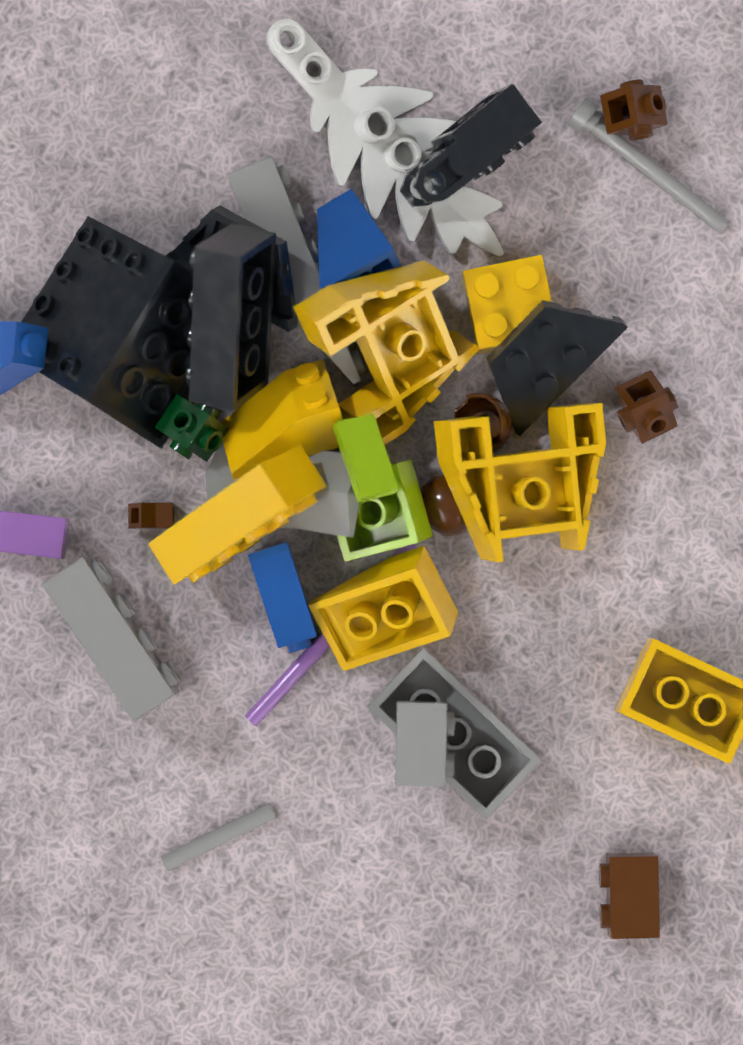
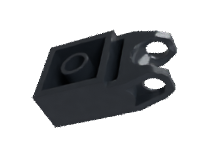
M513 83L490 93L431 141L436 149L405 175L400 188L401 194L411 207L428 206L434 202H440L449 198L473 178L476 180L484 174L488 176L505 163L502 157L503 154L507 155L514 149L518 151L536 137L532 131L542 121ZM425 177L432 183L431 194L424 187ZM414 178L413 187L423 199L416 198L410 191V184Z

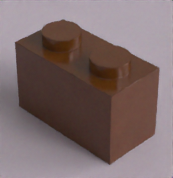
M606 853V863H599L600 888H607V904H600L599 909L600 927L607 928L611 939L660 938L658 856L655 853Z

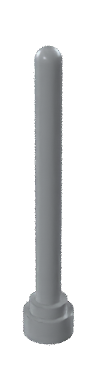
M584 99L567 121L569 126L578 133L582 130L587 135L589 132L594 134L715 231L721 232L727 228L728 221L724 216L621 135H608L605 122L600 119L602 115L596 111L599 107L589 99Z

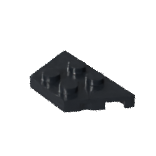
M220 205L211 209L200 220V224L190 230L182 238L183 241L165 256L175 260L193 274L194 271L190 268V259L194 247L233 223L261 230L265 229ZM276 236L272 323L290 332L297 327L298 317L293 308L296 306L288 245L286 240Z
M542 300L486 357L502 401L511 414L513 420L512 427L518 436H521L628 328L622 318L613 316L612 319L592 315L589 310L576 307L567 309L562 307L561 304Z

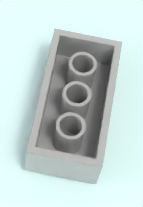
M81 557L41 585L131 720H138L179 693L180 690L176 684L181 679L169 661L161 663L154 653V650L159 648L148 629L146 627L138 629L131 617L137 613L124 594L116 595L109 584L114 581V578L102 561L98 562L97 560L93 561L91 558Z
M423 647L367 705L396 734L397 701L446 702L447 711H455L454 736H446V752H454L453 777H446V782L486 820L542 761L540 757Z

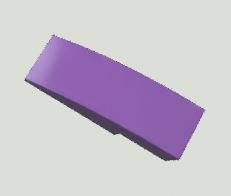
M0 511V552L65 559L70 520L59 517Z

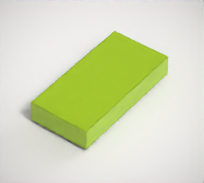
M374 413L336 421L332 427L357 502L395 494L399 487Z

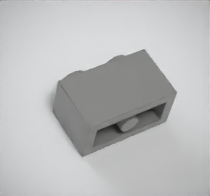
M397 701L395 786L445 787L446 777H453L454 752H446V736H454L455 711H447L446 702Z

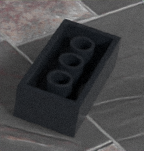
M232 223L194 247L190 259V268L194 271L193 289L189 296V308L192 310V327L187 338L188 347L191 348L190 366L186 374L190 402L233 412L269 384L276 249L275 232Z

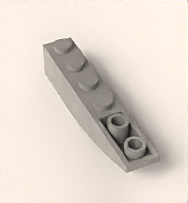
M269 157L227 174L243 217L267 231L275 232L276 236L287 241L296 305L320 291L319 274L315 263L319 262L318 250L313 238L305 241L300 226L307 223L299 203L291 204L286 193V189L291 188L292 185L284 165L276 167L273 158ZM346 346L332 356H329L318 348L353 387L361 384L359 374L364 373L365 369L357 350L349 352Z

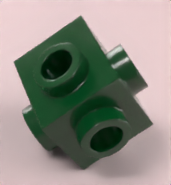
M178 394L155 426L156 429L173 440L169 447L188 460L195 454L206 462L213 452L220 447L223 437L229 430V428L216 420L220 415V412L216 409L202 404L195 406Z

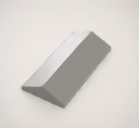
M223 441L215 451L205 474L207 501L238 480H233ZM323 451L309 456L327 487L314 495L318 501L316 504L304 512L289 518V522L282 527L354 537L359 502L356 500L342 454L339 452Z

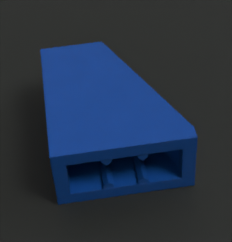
M352 189L317 209L319 286L321 289L332 284L401 267L393 247Z
M0 321V395L44 369L49 328L18 321Z
M285 542L247 554L278 648L287 646L289 653L312 647L310 638L317 637L318 635L290 545Z

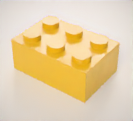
M647 638L614 711L716 759L731 764L743 738V680L661 641Z

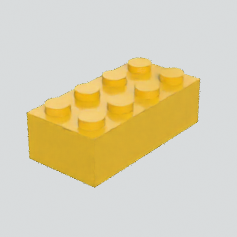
M299 445L259 464L149 542L148 545L173 585L187 578L193 584L209 573L215 572L233 561L232 557L238 553L241 554L261 541V537L267 533L271 534L289 522L288 519L295 514L298 515L316 504L318 501L314 495L326 488L327 485L303 447Z

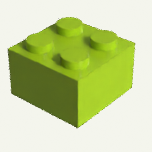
M412 459L391 464L399 487L395 494L359 502L354 537L337 535L344 562L416 544L433 536Z

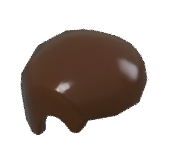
M471 393L466 395V400L454 409V418L471 416L489 417L492 453L499 450L509 439L513 420L506 405L496 396Z
M434 476L421 489L431 528L443 536L467 533L468 529L445 476Z

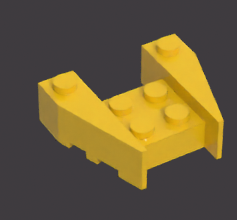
M424 260L326 286L293 307L307 339L329 356L357 340L374 381L338 403L344 420L374 413L384 445L406 432L416 421L413 416L426 401L432 403L441 393L438 388L454 370L459 372L478 351L477 345L454 330L448 332L432 291L449 281L450 278L448 274Z
M577 403L549 407L547 409L551 448L493 455L489 417L471 416L434 421L438 463L480 559L504 562L501 539L559 531L561 548L576 551L585 550L591 522L588 520L592 496L596 494L599 479H596L600 457H604L606 447L602 403Z

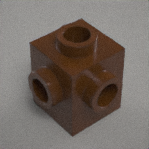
M641 79L630 80L619 85L620 88L600 95L608 135H629L630 141H636L652 137V130L668 125L665 113L666 103L662 95L661 86L644 85Z
M651 370L615 387L622 409L617 411L618 418L627 433L633 430L641 444L678 427L673 410L678 408L676 399L669 387L663 388Z

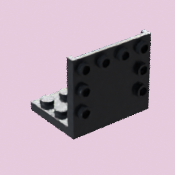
M87 216L21 321L49 328L44 369L39 371V373L84 399L162 449L169 437L156 429V424L177 394L189 401V386L186 383V374L190 366L191 348L188 347L187 338L192 327V310L189 308V296L193 289V274L175 260Z

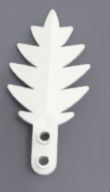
M282 19L275 22L269 28L266 38L269 50L313 99L310 111L312 132L318 133L328 119V147L337 185L343 186L346 183L361 152L363 193L368 213L372 219L378 218L395 183L397 210L407 241H415L430 210L436 231L448 253H456L463 238L488 253L498 257L504 254L496 234L484 219L485 216L502 207L501 201L480 191L462 187L443 201L434 202L428 206L411 207L400 192L405 175L432 152L426 151L434 147L431 141L456 122L436 118L394 119L433 98L432 92L400 86L360 87L376 77L378 72L375 69H356L342 73L305 29L294 20ZM281 33L290 36V47H285L281 44ZM308 63L317 66L319 72L316 77H311L307 73ZM425 177L424 187L431 194L432 183ZM414 178L410 184V191L416 198L423 199L413 187Z

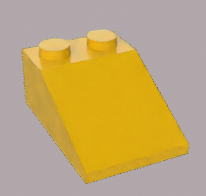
M324 359L304 363L284 371L221 422L229 428L223 437V444L233 480L241 478L259 464L299 445L303 447L308 457L339 447L332 426L336 421L343 420Z
M425 546L387 558L309 601L308 604L343 671L449 637L458 615V610Z

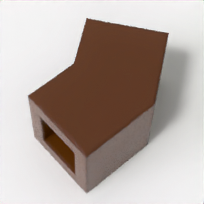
M174 503L128 504V529H168L174 525Z

